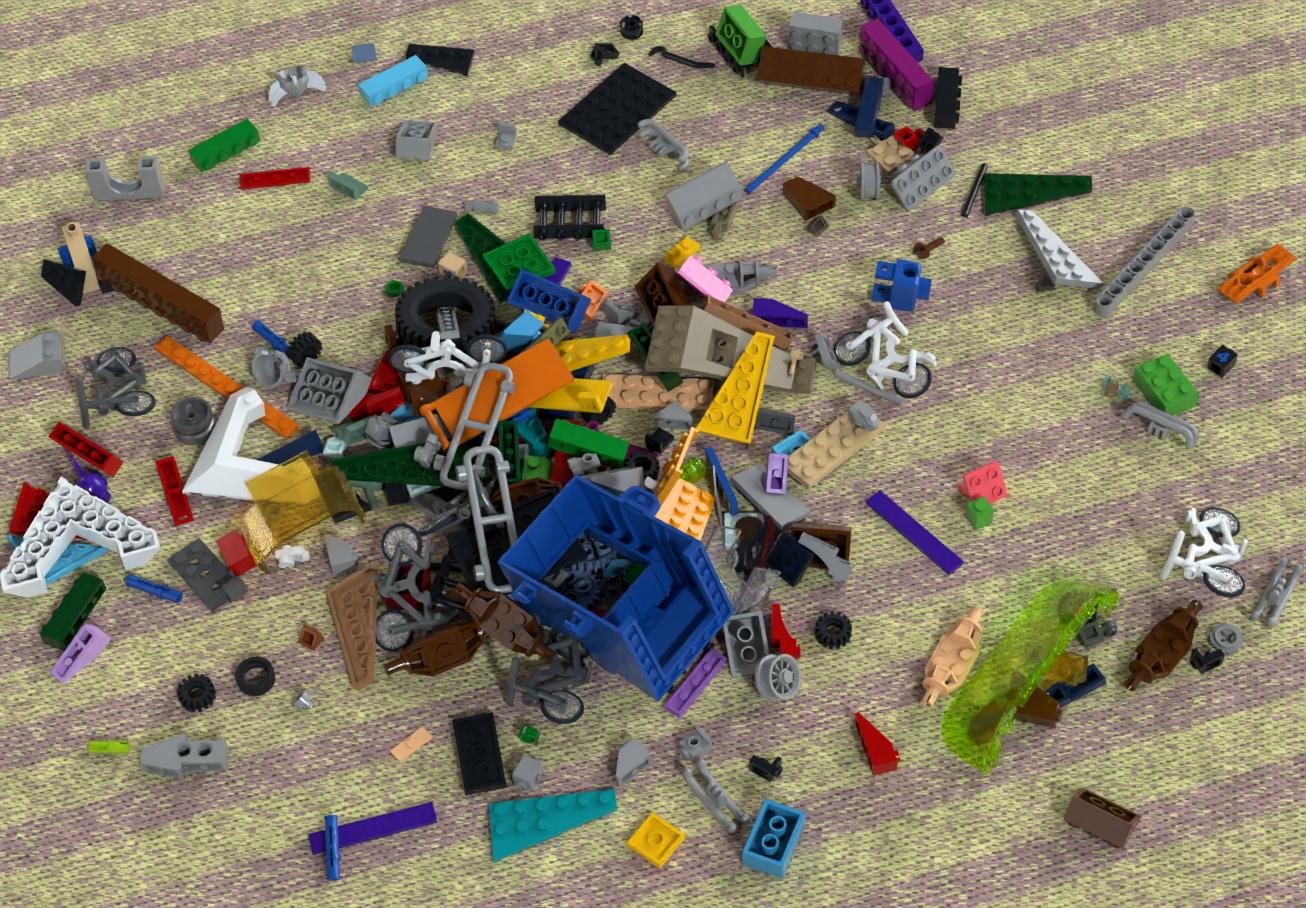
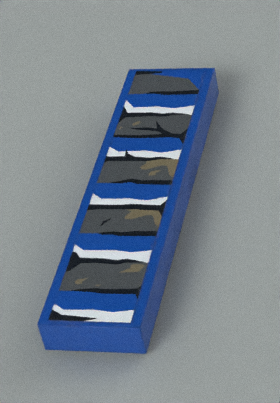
M712 447L705 448L706 462L710 471L715 465L716 484L730 515L738 514V501Z

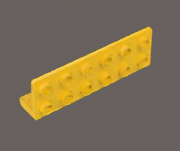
M574 378V382L529 407L602 413L612 387V382Z

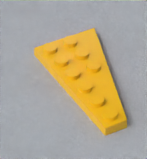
M626 334L560 341L554 348L569 371H573L630 352V338Z

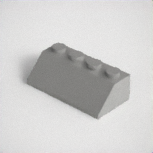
M726 161L665 193L672 219L683 231L744 198L740 184Z

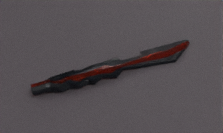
M767 516L758 542L761 548L758 557L753 559L749 574L750 581L744 591V603L741 614L749 613L752 604L758 599V593L762 589V582L765 580L764 572L769 567L766 558L780 533L771 516Z

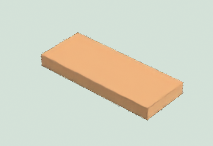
M422 726L390 750V752L401 763L433 737Z

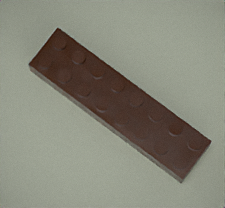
M108 243L93 256L94 267L99 281L105 284L109 282L116 292H121L128 299L140 303L145 309L148 308L154 311L157 316L166 318L171 324L178 325L186 333L195 335L200 341H206L211 344L224 330L219 307Z

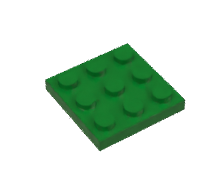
M530 233L482 254L484 262L507 295L511 293L521 269L542 278L556 273L555 267Z

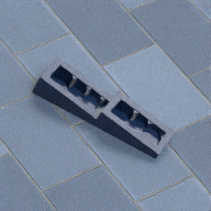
M883 78L866 79L854 127L856 137H874L877 112L881 106Z
M836 101L827 110L829 114L855 127L859 107ZM837 108H842L839 112L835 111ZM876 119L874 135L881 141L895 133L893 123Z
M314 430L257 460L285 466L300 457L306 459L323 453V446L317 431Z
M1092 663L1062 684L1057 682L1044 692L1059 702L1060 708L1107 683L1103 674Z

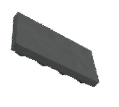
M423 206L402 251L400 262L435 268L457 219V212Z

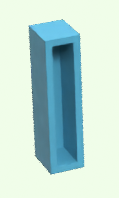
M415 55L358 84L360 95L370 107L380 104L383 100L394 97L400 91L407 90L418 82H423L428 78L427 67Z

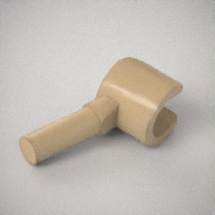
M794 349L790 352L791 366L788 373L790 375L794 373L797 360H803L801 349Z

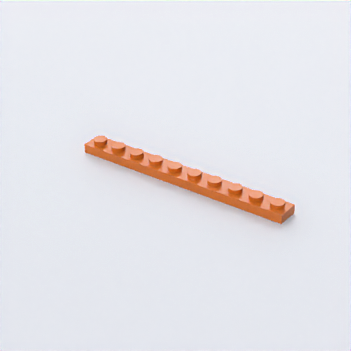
M166 336L154 347L155 351L227 400L231 394L244 388L169 336ZM263 401L266 415L257 420L287 440L299 429V424Z

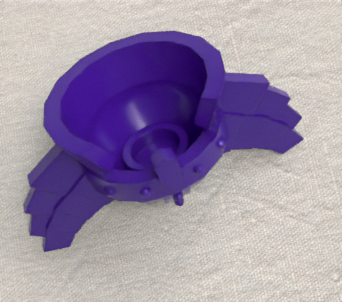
M69 455L73 467L79 476L73 485H77L89 492L91 496H96L108 503L111 499V494L107 492V480L101 474L95 472L84 473L73 456Z

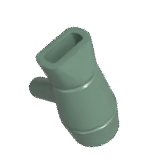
M345 480L347 486L365 489L371 510L376 511L378 509L373 490H380L383 483Z

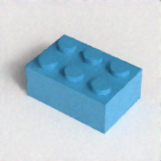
M765 799L742 852V865L783 879L804 829L806 812Z

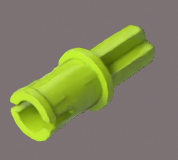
M108 739V741H90L88 743V752L108 753V755H111V753L130 754L131 742L112 741V739Z

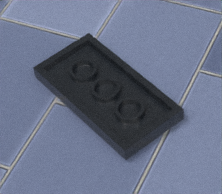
M493 712L452 720L465 795L507 788Z

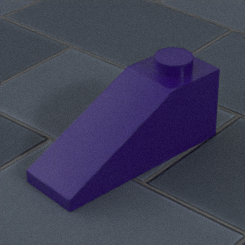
M754 298L752 315L779 327L808 328V314L774 299Z

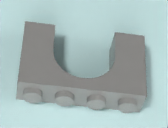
M157 156L139 157L138 173L140 178L130 182L114 178L109 173L104 158L87 159L85 174L94 201L164 198L165 181Z

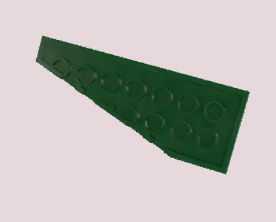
M478 435L457 447L448 472V479L457 481L455 468L456 466L464 465L463 458L465 453L469 449L482 445L483 439H480ZM425 443L330 460L333 479L447 487L440 480V471L434 470V463H431L429 468H425L414 460L416 448L418 446L424 447ZM441 446L437 454L446 456L447 454L444 453ZM486 454L482 465L486 471L484 477L480 478L481 483L492 480ZM478 455L472 457V466L475 464Z

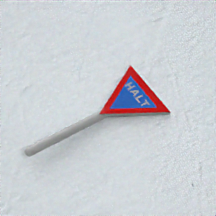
M714 465L709 479L716 500L720 530L724 531L719 494L716 489Z

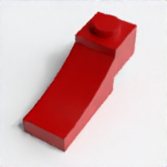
M397 387L386 392L365 395L351 410L349 415L352 421L368 415L373 416L376 414L381 416L383 412H390L407 403L400 388Z
M772 604V648H780V654H788L797 661V659H801V646H797L796 638H792L785 628L780 604Z

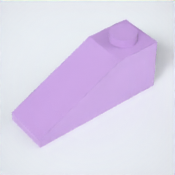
M85 623L50 673L64 684L99 656L111 638L99 627Z

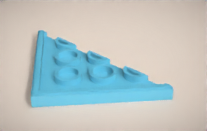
M13 535L6 536L14 549L19 547L24 538L13 537ZM82 543L69 544L44 576L46 586L108 551L107 548L103 546L93 547L90 544Z

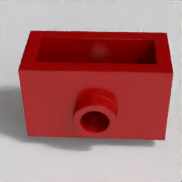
M237 529L216 540L228 567L235 575L240 576L257 566L254 560L256 555L251 547H247L250 543L245 534L240 535Z

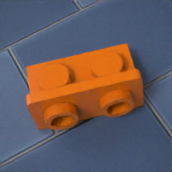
M592 280L587 285L583 284L578 291L579 294L591 299L584 318L590 321L609 293Z

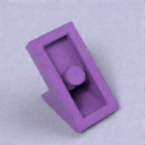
M768 453L767 471L764 472L765 492H786L787 454Z

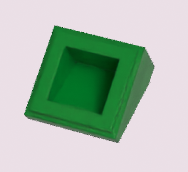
M610 229L592 230L594 251L612 250Z

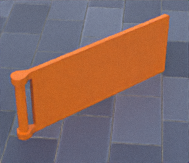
M549 339L501 364L512 370V383H515V391L513 394L508 393L498 421H504L575 381ZM493 370L484 373L468 420L489 424L501 391V384L506 377L504 373ZM463 385L438 400L421 406L419 409L421 415L426 417L442 444V450L446 454L451 441H448L431 412L436 408L449 432L454 436L471 387ZM465 427L459 445L484 431Z

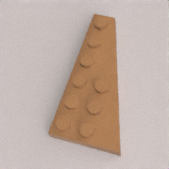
M375 562L326 590L352 686L357 691L374 682L378 582H373V575L378 573L379 565Z

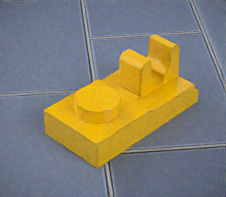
M687 236L675 245L673 249L669 250L664 255L663 260L676 269L688 256H692L700 249V244Z

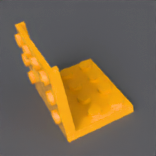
M691 427L688 433H683L679 441L680 444L675 446L671 456L673 458L671 460L667 459L663 466L664 472L656 491L653 493L658 497L661 507L654 516L700 541L715 502V497L680 479L683 472L679 470L687 449L699 431Z

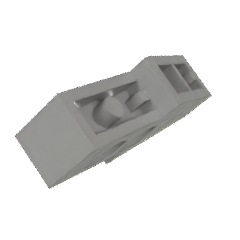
M186 733L142 748L140 764L146 773L184 779L185 772L226 771L229 748L226 740L193 739L188 741Z

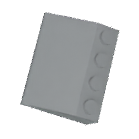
M307 357L286 409L339 424L366 395L372 378L355 369Z

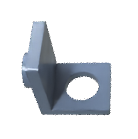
M374 43L351 46L354 63L377 60Z

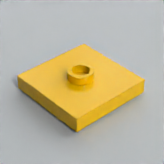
M652 812L626 842V847L661 869L686 839V835Z

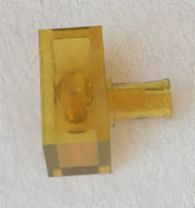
M1056 648L1042 651L1040 675L1048 677L1050 681H1064L1065 685L1077 686L1078 683L1086 681L1088 657Z

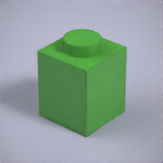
M984 496L967 503L965 516L975 530L993 522L994 510Z

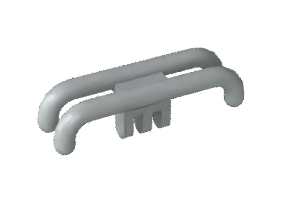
M644 119L638 122L639 128L645 126L654 128L641 130L638 136L640 138L648 135L654 137L656 140L652 141L649 147L655 153H658L660 157L671 152L678 158V162L682 163L678 167V171L684 172L689 166V151L686 146L656 121Z
M1134 402L1122 414L1124 420L1129 419L1134 413L1152 420L1147 433L1151 435L1153 430L1156 429L1154 436L1158 438L1160 433L1163 432L1161 437L1163 441L1167 438L1170 429L1185 436V447L1187 449H1191L1198 441L1199 435L1195 426L1147 403Z
M1285 557L1279 559L1271 580L1257 607L1251 614V619L1258 621L1267 603L1275 606L1270 618L1266 622L1269 628L1275 626L1303 569L1301 564H1296L1285 586L1286 580L1281 577L1287 565V558Z
M703 759L697 761V767L704 780L708 783L707 794L695 781L691 769H684L683 774L687 784L726 832L734 833L736 831V824L729 823L720 812L724 807H727L740 823L748 824L750 822L749 814L741 812L710 774Z

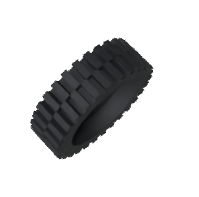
M435 276L433 281L426 278L423 279V284L419 281L416 282L415 288L410 285L407 288V292L403 291L401 297L397 300L395 319L400 345H414L419 348L431 346L432 333L434 331L439 332V328L425 324L419 316L431 309L453 306L472 314L465 324L458 327L460 338L450 339L458 350L470 356L467 351V345L473 337L482 334L495 336L496 315L494 299L490 297L488 290L484 292L482 285L477 287V282L474 281L469 284L467 278H463L462 281H459L458 276H454L453 280L449 279V276H444V279L440 280L438 276ZM482 339L474 342L471 345L472 352L477 356L481 355L484 342L490 341L492 344V340ZM451 354L450 360H457L458 363H463L462 360ZM441 356L429 359L428 362L432 363L434 360H441Z

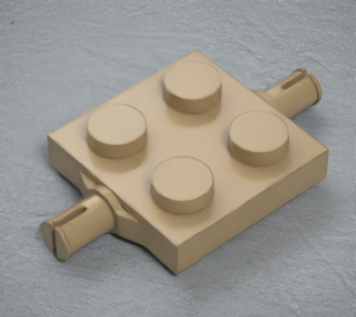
M874 135V137L870 138V141L875 146L867 150V155L874 162L879 161V167L888 175L897 171L899 165L907 163L909 157L915 154L910 148L903 146L893 135L883 141Z

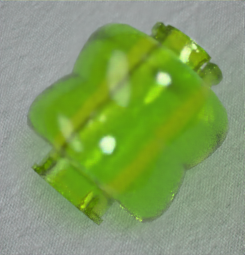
M696 457L689 458L687 462L682 463L679 470L683 471L680 479L695 484L699 479L704 478L707 469L705 462Z

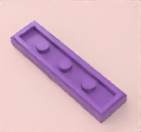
M711 648L665 703L663 709L681 719L728 661V658Z

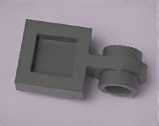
M1111 620L1104 622L1101 627L1094 621L1077 627V633L1084 647L1087 648L1104 642L1103 635L1112 637L1117 634L1118 627Z

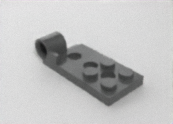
M200 538L167 559L171 567L211 612L227 601L232 603L248 592L243 580L231 570L229 571ZM194 559L200 560L195 566L189 564ZM205 571L211 573L207 578L200 577ZM214 584L222 585L219 590L211 589Z

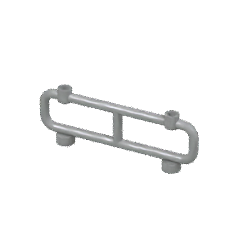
M486 363L480 366L476 373L467 371L464 378V386L471 387L450 447L446 456L436 455L433 464L434 470L440 471V480L445 486L458 490L468 489L467 482L448 479L449 469L465 427L486 431L481 446L490 445L508 393L513 394L515 391V383H512L513 373L509 367L497 363ZM488 370L502 372L506 377L501 384V391L489 424L468 420L484 373ZM486 454L478 455L475 464L472 466V469L477 471L479 478H483L486 469L482 465Z
M494 446L474 447L465 453L463 458L464 465L456 466L455 468L457 481H467L481 565L473 566L474 578L476 582L484 580L486 587L491 592L501 594L513 592L514 590L510 584L497 586L493 583L483 525L506 521L510 546L517 540L506 473L510 472L508 460L503 461L501 452ZM490 453L495 458V468L499 479L504 514L481 517L471 459L475 455Z

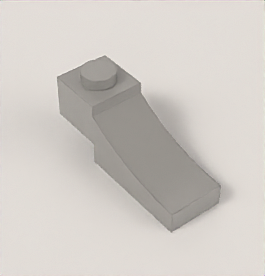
M803 532L798 542L811 549L824 561L829 568L828 574L831 575L832 579L838 582H842V580L846 582L854 564L836 556L839 548Z

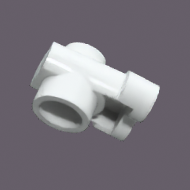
M284 545L280 550L275 551V558L278 560L280 568H293L295 561H309L310 554L303 545L293 547Z

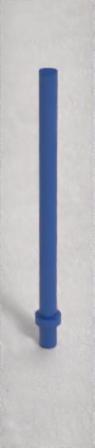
M819 124L817 127L810 129L809 134L748 185L744 191L750 194L814 137L817 138L819 133L824 130V126Z

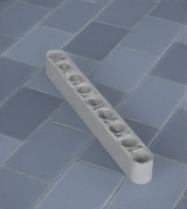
M1182 207L1097 296L1095 313L1098 316H1109L1190 230L1195 217V211L1192 208Z

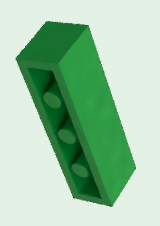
M247 118L189 149L188 152L191 161L202 173L205 170L212 169L213 166L220 162L227 161L233 155L242 153L248 147L255 146L261 140L257 128Z
M556 419L547 447L577 457H583L587 453H596L600 464L619 469L623 466L630 442L607 435L604 432L588 429L585 426L572 424L566 420Z

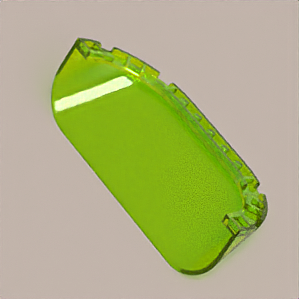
M1075 581L1055 582L1042 588L945 710L941 720V733L949 750L961 760L988 775L999 761L1003 748V743L1000 741L1002 737L1009 734L1016 720L1013 716L1018 709L1017 706L1023 707L1033 691L1064 650L1096 612L1094 606L1102 608L1101 613L1107 616L1110 615L1119 603L1118 589L1108 585Z

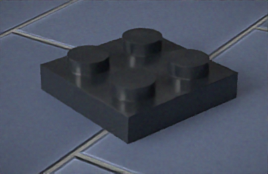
M783 531L766 562L769 568L792 587H795L799 584L816 554L799 543V540L791 533Z

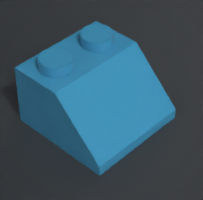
M526 310L500 336L507 345V352L521 353L542 334L540 330L543 324ZM497 342L494 350L503 352L502 345Z

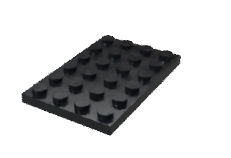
M623 63L559 119L558 125L611 155L640 129L638 122L654 117L677 94L674 90L630 65Z
M555 487L512 506L517 539L552 502L554 497L558 495ZM504 510L498 512L497 514H504ZM506 521L503 522V529H498L494 523L483 525L492 580L497 586L510 584L497 563L502 555L511 547ZM474 523L446 535V539L469 589L474 592L481 587L484 591L491 592L486 587L484 580L476 582L474 578L473 566L481 565ZM579 537L542 579L588 559ZM481 597L483 600H485V601H487V602L490 601V600H488V599H486V598H484V597Z

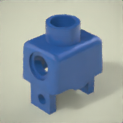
M898 258L896 264L878 261L875 278L893 281V284L889 286L874 283L871 300L878 302L888 301L894 310L913 311L916 299L929 300L932 279L920 277L922 266L918 262Z

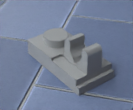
M819 331L815 336L816 340L810 343L812 348H817L813 351V354L821 356L820 361L824 367L836 370L839 368V364L830 339Z

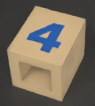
M450 252L438 262L439 273L443 276H449V279L452 280L454 276H458L460 280L468 271L466 260Z

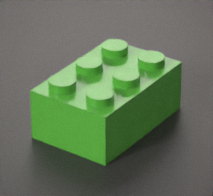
M742 5L724 7L715 35L739 65L757 63L762 46L766 40V34Z
M1168 353L1135 367L1133 381L1153 407L1174 416L1196 406L1199 393Z

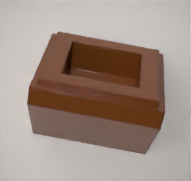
M304 624L298 642L314 651L325 638L320 632Z

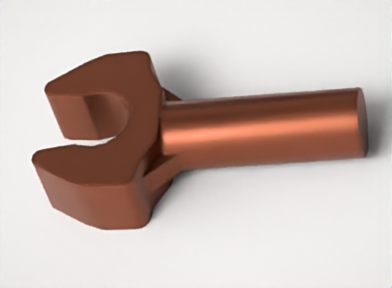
M940 237L927 245L918 242L913 248V253L922 250L924 252L919 254V259H926L930 257V251L945 243L943 237Z

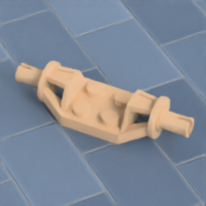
M973 606L968 617H958L955 625L941 637L925 667V678L922 684L927 692L921 700V704L924 707L929 703L927 708L932 709L938 696L945 698L949 693L960 689L965 683L979 656V638L982 633V627L978 622L984 614L981 608L976 612L977 606Z

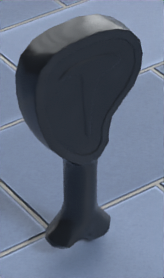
M747 516L740 518L736 522L735 531L740 537L741 546L740 560L734 568L737 574L751 570L747 565L749 550L758 543L764 527L762 521L756 517Z

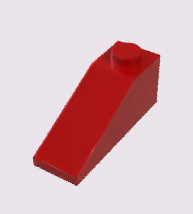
M860 712L855 713V725L872 774L877 775L897 770L898 762H900L898 750H894L892 743Z

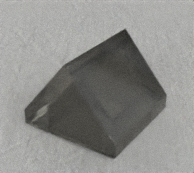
M820 215L806 225L804 230L818 238L829 226L824 217Z
M1044 272L1036 285L1035 292L1051 291L1056 284Z

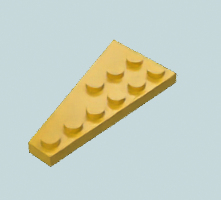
M756 331L696 427L699 433L743 444H751L775 336Z

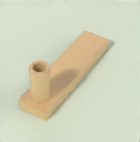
M69 222L66 226H62V231L74 267L86 271L83 295L99 291L101 289L80 223Z

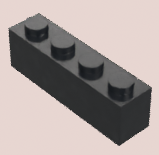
M939 67L934 128L955 129V123H959L960 113H956V111H960L961 101L957 100V98H961V88H958V86L962 85V76L959 75V68Z

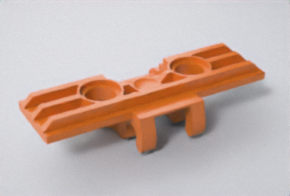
M1277 243L1258 258L1253 256L1249 259V262L1237 271H1232L1229 274L1230 279L1220 285L1217 290L1235 304H1238L1256 290L1259 291V298H1263L1266 295V287L1272 284L1273 288L1279 286L1280 276L1278 273L1294 262L1297 257ZM1267 261L1273 262L1275 265L1268 266L1265 263Z

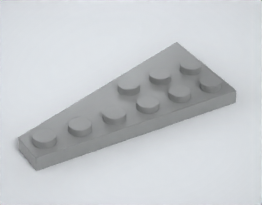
M1028 209L1017 210L1015 216L1054 284L1088 288L1102 287L1103 282L1034 211Z

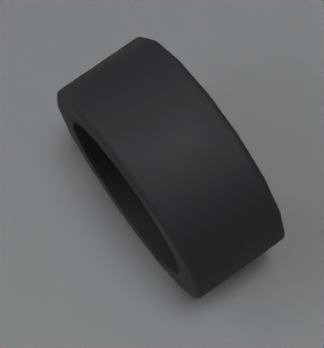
M259 656L250 657L238 665L235 671V679L238 687L244 694L261 696L273 687L275 672L270 661ZM253 668H263L266 670L267 677L261 683L250 685L244 682V675Z

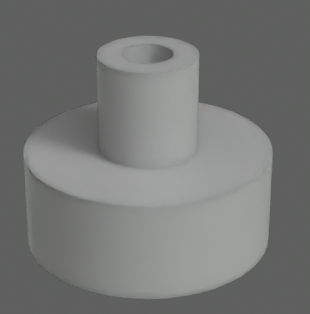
M303 689L292 705L299 710L303 706L310 710L314 705L309 700L312 693L307 689Z

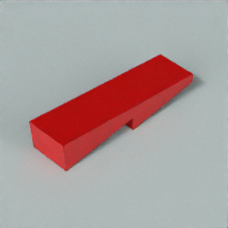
M171 456L155 461L175 526L194 521L187 495L182 494L184 486L175 457ZM188 515V517L185 518V519H182V520H179V519H178V518H180V517H183V516Z

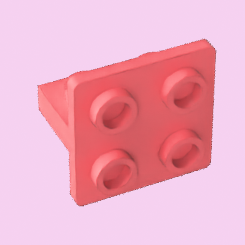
M997 461L964 474V482L958 484L959 491L969 496L970 502L984 496L988 503L991 504L1007 496L1002 473Z

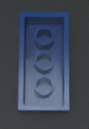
M521 269L507 300V303L522 310L526 309L545 317V320L552 323L558 318H563L568 330L577 333L591 302V299L524 269Z

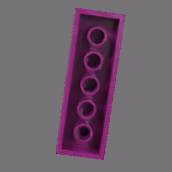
M876 18L860 25V42L858 47L860 54L867 57L869 64L876 67L880 76L883 75L884 78L889 77L890 86L895 89L898 97L904 99L906 106L911 107L915 112L932 104L934 80L882 22Z

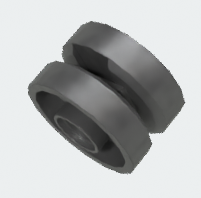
M198 397L184 398L171 409L170 419L175 436L179 442L185 445H199L208 441L215 427V420L211 406L206 400Z

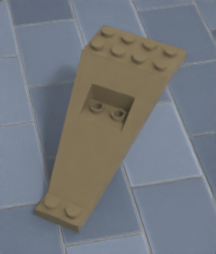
M694 305L658 306L645 369L647 372H685L726 380L753 338V335ZM772 346L763 388L788 393L811 394L817 365L816 358L797 360L794 373L790 375L788 374L791 366L790 354Z

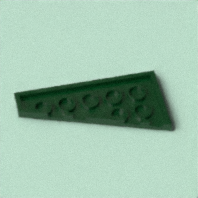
M985 173V217L998 212L1003 213L1007 212V210L1043 204L1047 201H1057L1069 196L1074 197L1092 193V176Z
M467 213L455 222V227L496 299L501 304L510 294L507 295L484 262L482 254L507 243Z

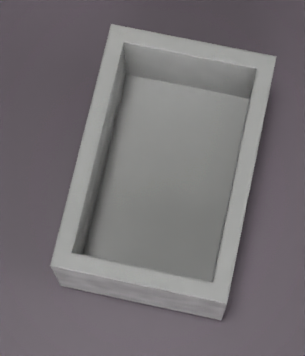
M793 12L789 23V49L839 55L843 37V19Z

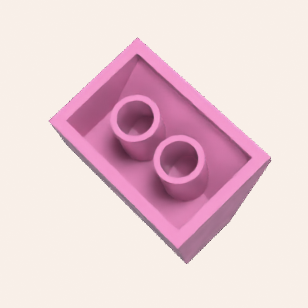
M696 255L694 257L688 256L676 271V274L707 298L710 295L725 302L733 291L730 288L731 284L724 278L720 280L716 277L718 273L711 267L706 269L701 265L703 261Z

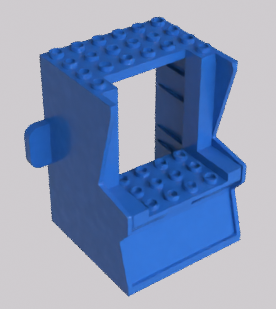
M575 475L534 522L528 526L526 531L514 542L509 550L502 555L497 563L514 590L511 596L515 600L520 601L524 609L536 617L539 624L581 641L597 665L610 674H619L652 699L659 702L735 611L702 542L654 516L661 507L656 495L639 486H632L619 498L588 480ZM584 530L591 538L646 567L603 618L539 582Z

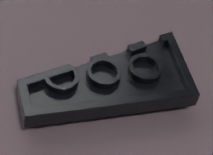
M409 44L405 56L406 59H409L416 55L425 65L429 64L435 68H443L449 70V72L460 73L468 77L475 51L474 49Z

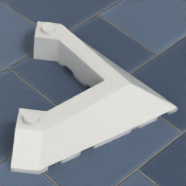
M245 387L230 395L182 491V494H190L192 492L201 493L203 496H225L226 498L253 501L263 499L270 500L273 503L286 504V502L297 503V505H306L322 496L311 470L302 457L283 466L237 456L249 423L266 415L264 402L255 389Z
M60 477L57 482L58 486L54 492L50 493L43 504L44 507L38 512L23 536V542L19 547H16L11 555L8 566L1 571L2 590L4 593L27 598L47 593L44 576L76 535L119 553L125 570L143 566L160 550L157 533L155 530L141 525V522L122 514L120 510L98 497L91 496L89 492L77 485L70 484L65 478Z

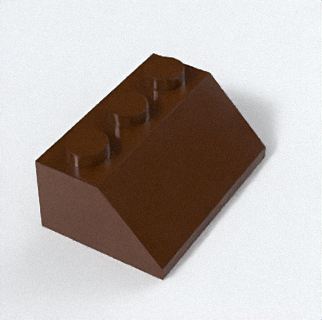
M792 523L791 534L799 540L802 533L805 532L839 548L836 556L849 561L852 527ZM817 554L809 567L829 569Z
M1082 788L1072 797L1063 819L1068 821V824L1074 828H1082L1088 831L1087 833L1094 838L1106 840L1112 847L1123 848L1127 844L1141 816Z

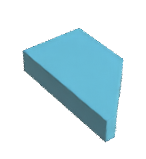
M613 559L602 574L605 578H619L628 567L632 568L635 565V561L631 559Z

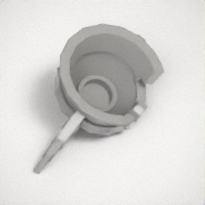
M307 64L290 67L273 74L276 80L270 85L268 101L271 102V106H276L278 101L286 94L299 98L305 88L308 87L324 91L327 89L324 86L326 82L322 79V76L317 74L318 72L307 70Z
M264 346L261 348L257 347L254 350L252 372L256 381L261 386L267 389L275 388L285 380L295 383L300 373L291 369L290 362L287 356L284 355L285 353L278 350H269L268 352Z

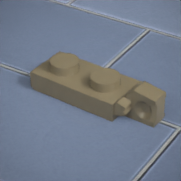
M736 201L715 213L711 222V230L715 241H721L724 232H727L739 207V202Z

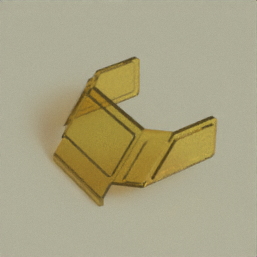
M307 450L245 483L255 502L240 517L242 522L241 529L250 553L262 572L265 571L266 574L270 573L266 558L277 545L336 513L355 510L361 523L366 522L364 519L366 516L345 473L343 471L340 472L338 466L317 469Z

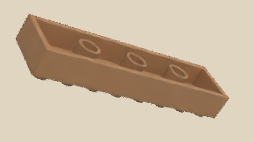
M708 295L703 305L704 311L751 335H754L757 331L775 336L773 345L778 346L782 350H788L792 342V332Z

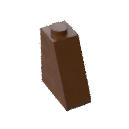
M795 177L783 183V195L805 221L836 207V196L833 193L805 179Z
M1019 673L1014 674L1004 709L1007 718L1056 728V724L1061 721L1063 714L1059 702Z

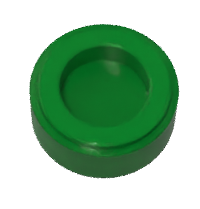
M396 280L390 281L385 286L386 294L390 297L400 296L404 291L403 284Z
M521 727L518 738L522 742L535 744L539 740L540 732L532 727Z

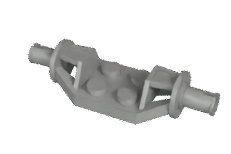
M755 260V262L701 264L706 269L711 267L718 273L716 277L720 280L724 278L731 284L730 288L733 291L730 295L747 292L755 285H759L761 278H777V266L760 267L758 260ZM676 274L679 281H684V283H686V288H691L694 291L698 292L695 288H693L690 284H688L685 280H683L680 276ZM754 274V278L744 282L743 275Z

